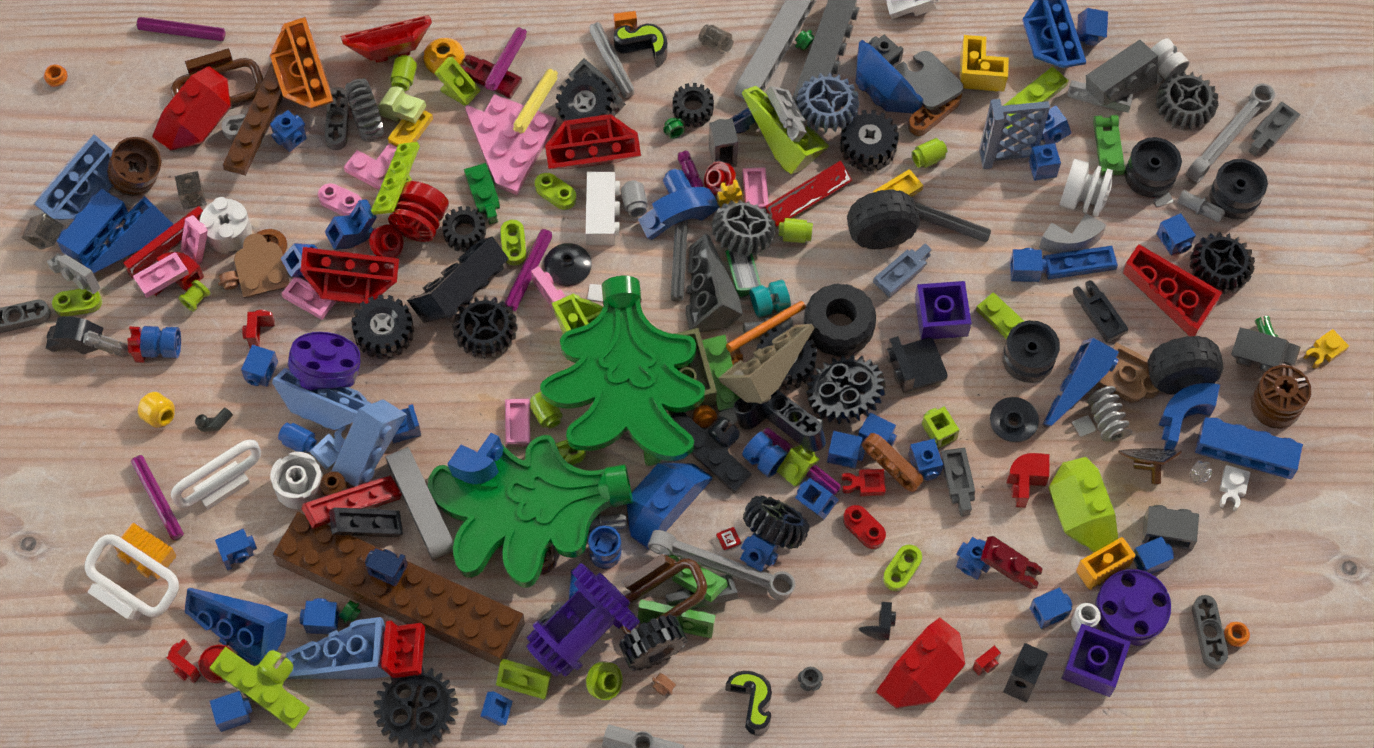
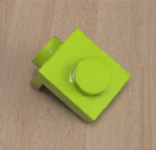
M799 445L790 450L776 472L796 487L801 483L811 466L817 464L820 459L815 456V452H810Z

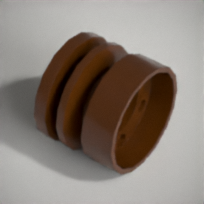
M129 137L118 142L112 151L107 169L108 180L113 188L123 195L132 197L143 195L150 191L161 169L162 159L159 150L152 142L141 137Z
M1278 365L1271 367L1263 374L1251 397V409L1254 416L1262 424L1270 428L1282 429L1294 424L1311 397V384L1308 377L1301 370L1292 366Z

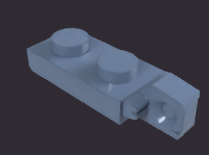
M926 243L916 251L907 249L873 278V283L890 298L927 265L926 260L931 256L932 249Z

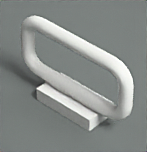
M250 439L242 441L183 478L171 491V498L174 504L179 508H186L201 500L206 509L209 510L248 485L250 481L244 472L254 466L260 459L261 449L259 444L255 440ZM251 451V455L239 464L234 461L193 488L194 493L185 498L182 497V492L243 452Z
M113 534L99 538L85 560L87 576L97 583L91 585L88 593L127 619L138 620L141 614L148 617H158L164 614L179 590L177 576L171 570ZM107 545H114L168 582V590L156 607L147 605L96 570L95 563Z

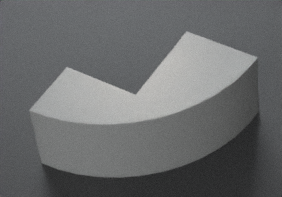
M1085 214L1071 234L1051 223L1042 236L1039 248L1054 254L1089 249L1102 238L1106 224Z

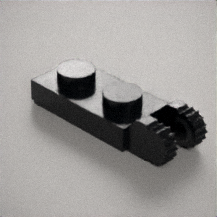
M1092 280L1085 283L1086 290L1091 298L1087 297L1081 287L1073 288L1075 298L1081 304V307L1106 343L1128 333L1129 329L1105 294L1099 290Z

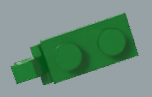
M483 163L464 169L477 211L481 214H486L489 225L497 223L496 209L500 208V202L487 164Z

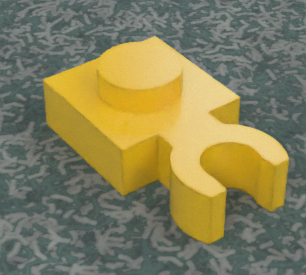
M733 180L731 186H725V183L720 185L722 192L717 193V203L720 208L723 203L729 204L731 200L735 203L739 200L742 201L743 194L737 180Z
M1332 329L1316 340L1313 344L1315 348L1307 350L1303 358L1315 357L1317 360L1312 366L1315 369L1321 365L1324 358L1329 363L1344 353L1349 348V345Z

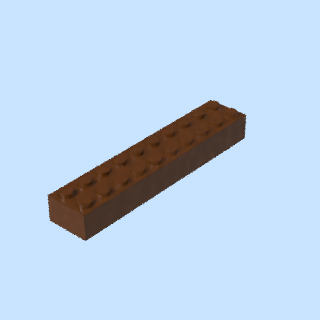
M300 512L296 513L273 553L278 566L407 625L422 623L425 626V633L497 666H500L502 659H507L525 625L523 613L408 561V566L396 587L370 576L365 560L371 550L374 551L377 547L353 536L332 535L331 526L327 524L312 528L306 516Z

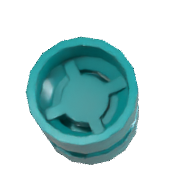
M783 279L769 283L768 287L760 285L749 289L752 307L758 318L771 315L773 310L778 313L791 307L790 295Z

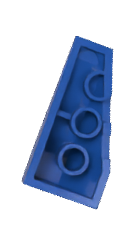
M144 196L123 217L125 220L124 225L112 230L109 234L108 244L100 245L85 262L84 266L95 273L142 249L170 228L173 223Z
M1095 338L1082 341L1068 368L1072 373H1069L1060 385V391L1063 393L1061 396L1057 395L1042 425L1046 427L1052 426L1095 386L1108 371L1112 372L1119 359L1116 356L1119 351Z

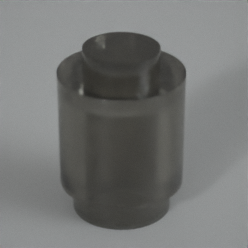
M704 25L698 37L702 45L719 54L729 52L734 43L731 33L715 25Z

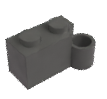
M1240 327L1231 355L1237 360V364L1251 367V364L1258 365L1260 370L1266 372L1271 367L1282 364L1295 366L1301 347L1289 343L1286 339Z

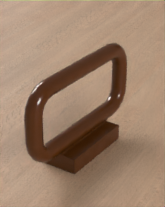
M227 48L185 61L189 74L176 78L171 86V96L173 98L191 75L208 66L220 74L241 67H248L252 72L255 87L250 91L230 96L232 106L254 99L263 81L260 67L254 60L249 58L233 60L230 49Z
M661 554L622 580L625 588L631 591L625 595L631 604L680 571L690 569L697 584L696 592L661 615H665V617L668 615L678 617L701 602L707 592V582L696 561L684 558L676 562L665 554ZM621 627L625 635L631 633L626 627Z

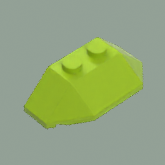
M574 293L551 303L562 334L591 323L597 318L603 308L602 305L580 298V296Z
M1087 457L1063 462L1049 485L1048 489L1064 533L1078 543L1088 547L1094 553L1118 539L1115 511L1099 469Z

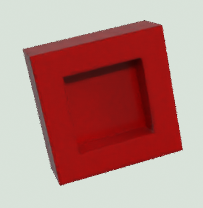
M994 645L975 660L972 669L978 676L985 671L987 673L992 672L999 665L998 660L1001 652Z

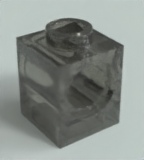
M198 171L175 176L178 196L184 210L207 205L203 184Z
M42 213L30 218L21 238L42 250L55 245L64 225L47 214Z

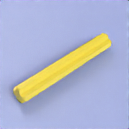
M551 68L546 70L513 124L515 132L522 134L529 126L558 78L556 70L553 71Z

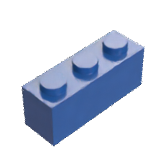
M103 189L96 195H93L88 205L74 217L73 222L60 233L56 240L62 253L84 265L96 249L107 240L112 230L116 229L124 220L123 217L128 213L124 202Z

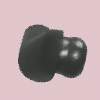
M224 407L215 417L208 418L204 414L198 415L195 419V424L202 432L219 431L233 414Z

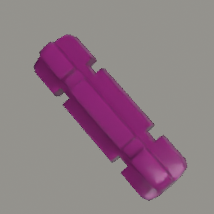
M689 151L679 152L677 159L680 165H682L681 168L692 187H703L704 184L701 178H699L700 175L693 160H691L692 157Z

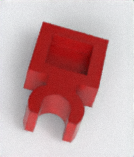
M129 326L131 337L127 338L128 353H131L135 363H145L146 357H142L140 350L142 330L140 327Z
M859 469V476H855L852 473L842 474V481L847 480L851 482V485L843 486L842 493L850 494L855 490H860V496H885L884 469Z

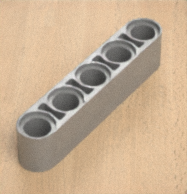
M409 447L385 456L390 471L402 493L431 559L434 561L452 553L453 540Z

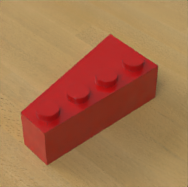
M1140 244L1137 245L1127 260L1123 270V274L1190 337L1197 336L1222 294L1218 289Z

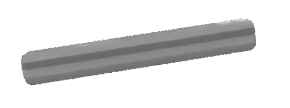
M599 22L591 24L589 27L590 33L623 97L633 96L634 87L602 25Z

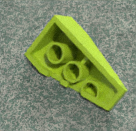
M757 86L742 91L741 94L775 159L790 175L803 170L828 149L829 145L808 125L805 128L807 133L804 134L800 142L792 141L787 135L788 129L780 122L779 116L771 105L767 94Z

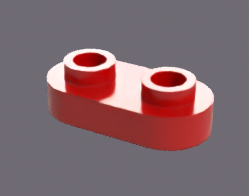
M852 505L845 510L843 516L844 526L865 547L877 549L884 544L886 538L884 527L864 507ZM858 514L861 518L854 519L852 515ZM875 531L878 535L873 537L869 532Z

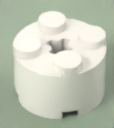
M218 197L201 214L200 222L208 230L206 241L210 248L218 253L229 254V251H239L243 248L245 238L252 234L247 211L238 201Z
M292 452L288 456L278 459L273 465L270 474L272 486L278 500L286 507L301 509L304 503L319 499L323 495L320 488L323 475L319 464L311 455L304 452Z

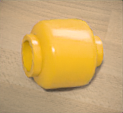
M151 392L141 398L137 412L139 417L152 427L160 428L171 423L175 415V406L170 399L161 393Z

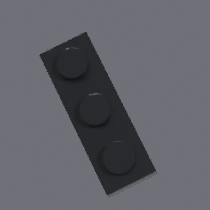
M337 507L329 510L332 535L400 537L403 535L400 510Z

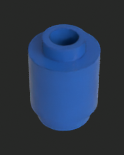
M672 169L665 174L663 179L669 194L692 187L683 170Z
M285 423L278 434V440L282 441V445L296 452L308 453L317 443L315 433L295 423Z

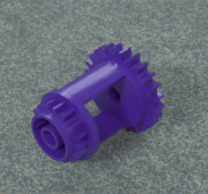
M582 563L572 571L577 578L574 585L578 588V591L545 624L537 620L533 624L534 630L526 637L530 642L526 646L527 649L555 677H558L560 674L567 676L573 669L579 671L583 666L579 659L612 625H615L618 629L624 626L631 631L640 623L638 618L627 607L630 604L629 600L603 574L599 572L595 575Z

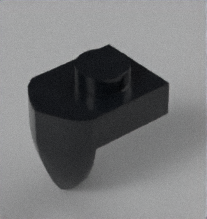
M881 602L879 626L860 627L859 631L871 638L889 641L891 627H895L896 611H892V602Z

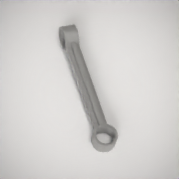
M1263 83L1254 86L1249 96V102L1204 154L1192 163L1186 173L1188 178L1198 184L1204 178L1211 165L1259 110H1266L1271 106L1275 97V91L1271 86ZM1262 93L1266 95L1269 100H1260L1256 97L1255 94Z
M653 531L648 543V548L659 555L665 554L670 556L672 554L683 559H692L702 566L766 588L770 596L776 600L788 599L795 588V580L787 572L780 571L774 575L764 571L760 572L753 567L680 542L672 534L665 531ZM776 579L785 580L789 584L790 590L786 593L778 592L773 586V581Z

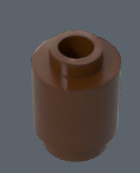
M332 471L324 474L320 482V488L324 497L347 489L344 477L338 472Z

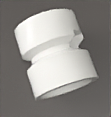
M1169 38L1161 40L1151 48L1158 55V72L1164 79L1167 77L1171 78L1174 73L1180 76L1189 67L1190 62L1181 52H1177L1178 48Z

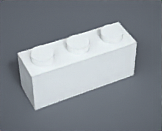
M587 172L586 245H615V236H619V222H615V216H620V201H615V195H620V181H615V172Z

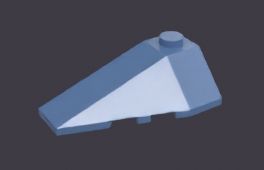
M377 617L356 620L350 623V627L339 632L335 630L328 633L329 636L317 642L311 641L287 652L286 658L293 664V671L287 679H373L389 677L390 675L382 669L380 664V657L383 654L384 646L383 632L385 624L383 619Z

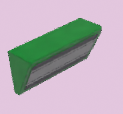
M726 250L737 293L740 298L750 295V288L761 285L753 254L751 253L747 257L744 253H741L738 256L737 252L732 251L729 253V250Z

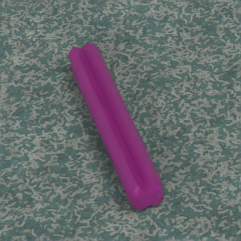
M138 17L136 22L137 29L143 31L224 41L226 35L225 29L221 27L147 17Z
M520 27L515 29L485 81L486 89L492 91L497 89L527 37L526 29Z
M546 229L540 230L505 301L506 307L510 306L513 311L517 310L532 280L531 270L538 267L552 239L551 231Z
M770 427L762 431L773 440V446L779 445L788 453L794 448ZM816 464L811 466L806 476L835 496L840 490V484Z
M138 455L132 458L131 464L172 540L181 538L184 533L144 457Z

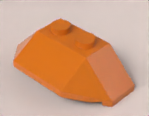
M306 17L284 23L270 53L283 97L310 109L332 103L333 98Z

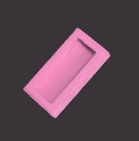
M766 167L742 168L744 203L749 201L750 204H758V208L763 209L768 204Z
M505 399L506 448L527 447L531 442L530 399Z

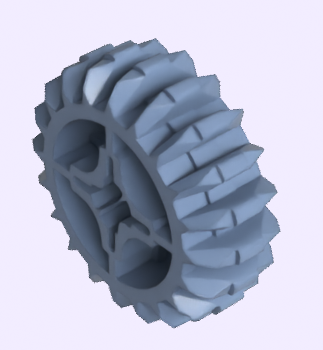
M820 73L818 79L812 76L810 82L805 81L803 87L798 91L796 103L803 118L807 120L808 127L815 125L816 131L821 127L824 128L826 133L828 128H832L836 132L838 126L844 130L846 123L851 124L859 108L858 92L855 91L854 84L848 85V79L840 80V75H837L835 78L832 77L831 73L827 77Z

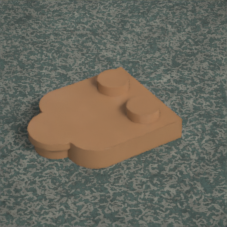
M256 233L250 234L245 238L243 248L234 257L244 298L284 289L290 283L287 269L280 259L283 256L281 248L276 243L267 242L262 235Z
M1116 342L1113 349L1119 351L1116 356L1119 359L1114 370L1112 372L1108 371L1096 385L1101 388L1114 386L1116 391L1112 394H1116L1131 403H1137L1143 397L1147 399L1156 397L1160 391L1152 385L1148 372V358Z

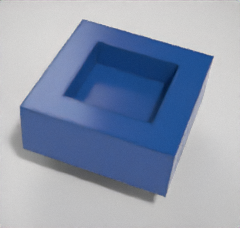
M494 691L487 692L481 717L498 726H505L513 701Z

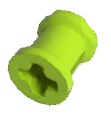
M194 280L190 289L184 295L181 294L178 299L186 308L195 312L204 297H208L211 293L201 282Z

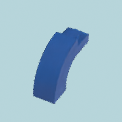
M690 187L675 191L652 203L654 208L640 217L638 221L646 237L653 240L668 228L688 219L703 221L720 207L711 189Z
M1194 384L1180 390L1170 399L1158 425L1164 427L1161 440H1165L1164 449H1175L1179 440L1182 421L1185 418L1195 414L1212 415L1216 407L1220 384Z

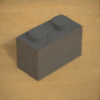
M718 119L714 122H709V151L712 163L721 161L730 164L732 167L737 166L738 139L733 119Z
M1163 505L1149 506L1144 515L1142 543L1163 537L1165 543L1170 544L1172 548L1192 551L1197 543L1199 514L1192 513L1188 509L1173 510L1167 509Z

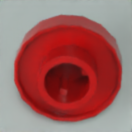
M721 161L712 163L705 171V188L711 189L713 195L717 196L718 192H722L720 187L722 183H725V186H731L733 180H736L734 168L730 164Z
M393 225L378 226L370 235V248L376 256L396 258L403 250V236Z
M225 645L210 646L200 655L198 662L199 670L203 677L211 683L226 682L209 669L224 648L227 647Z

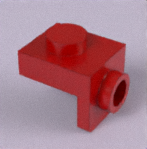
M262 309L255 312H247V325H243L242 334L243 339L247 340L249 348L252 345L260 347L261 327L275 326L273 313Z
M182 639L180 643H175L170 648L166 658L174 668L173 672L183 681L188 678L195 684L201 677V674L197 667L185 659L192 648L188 641Z

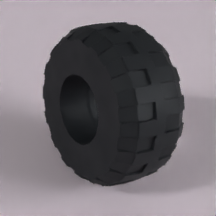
M894 189L866 194L852 204L847 215V223L852 240L859 246L872 250L891 248L906 242V240L914 236L920 225L919 213L914 199L907 193L905 194L903 191H896Z
M837 283L820 288L810 297L804 312V324H812L814 327L809 340L813 339L815 347L821 352L834 356H849L861 351L870 342L876 327V310L870 297L861 289L849 284ZM833 314H844L852 320V323L846 326H837L827 318Z
M1186 336L1162 343L1152 351L1147 360L1152 385L1160 392L1170 395L1176 394L1180 390L1194 384H1215L1220 379L1224 369L1219 346L1209 338L1200 336Z

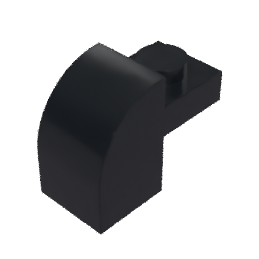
M58 317L56 325L51 326L47 332L45 349L55 352L69 347L83 355L99 350L94 345L93 347L85 345L83 343V336L88 331L98 333V336L102 335L103 327L79 317Z

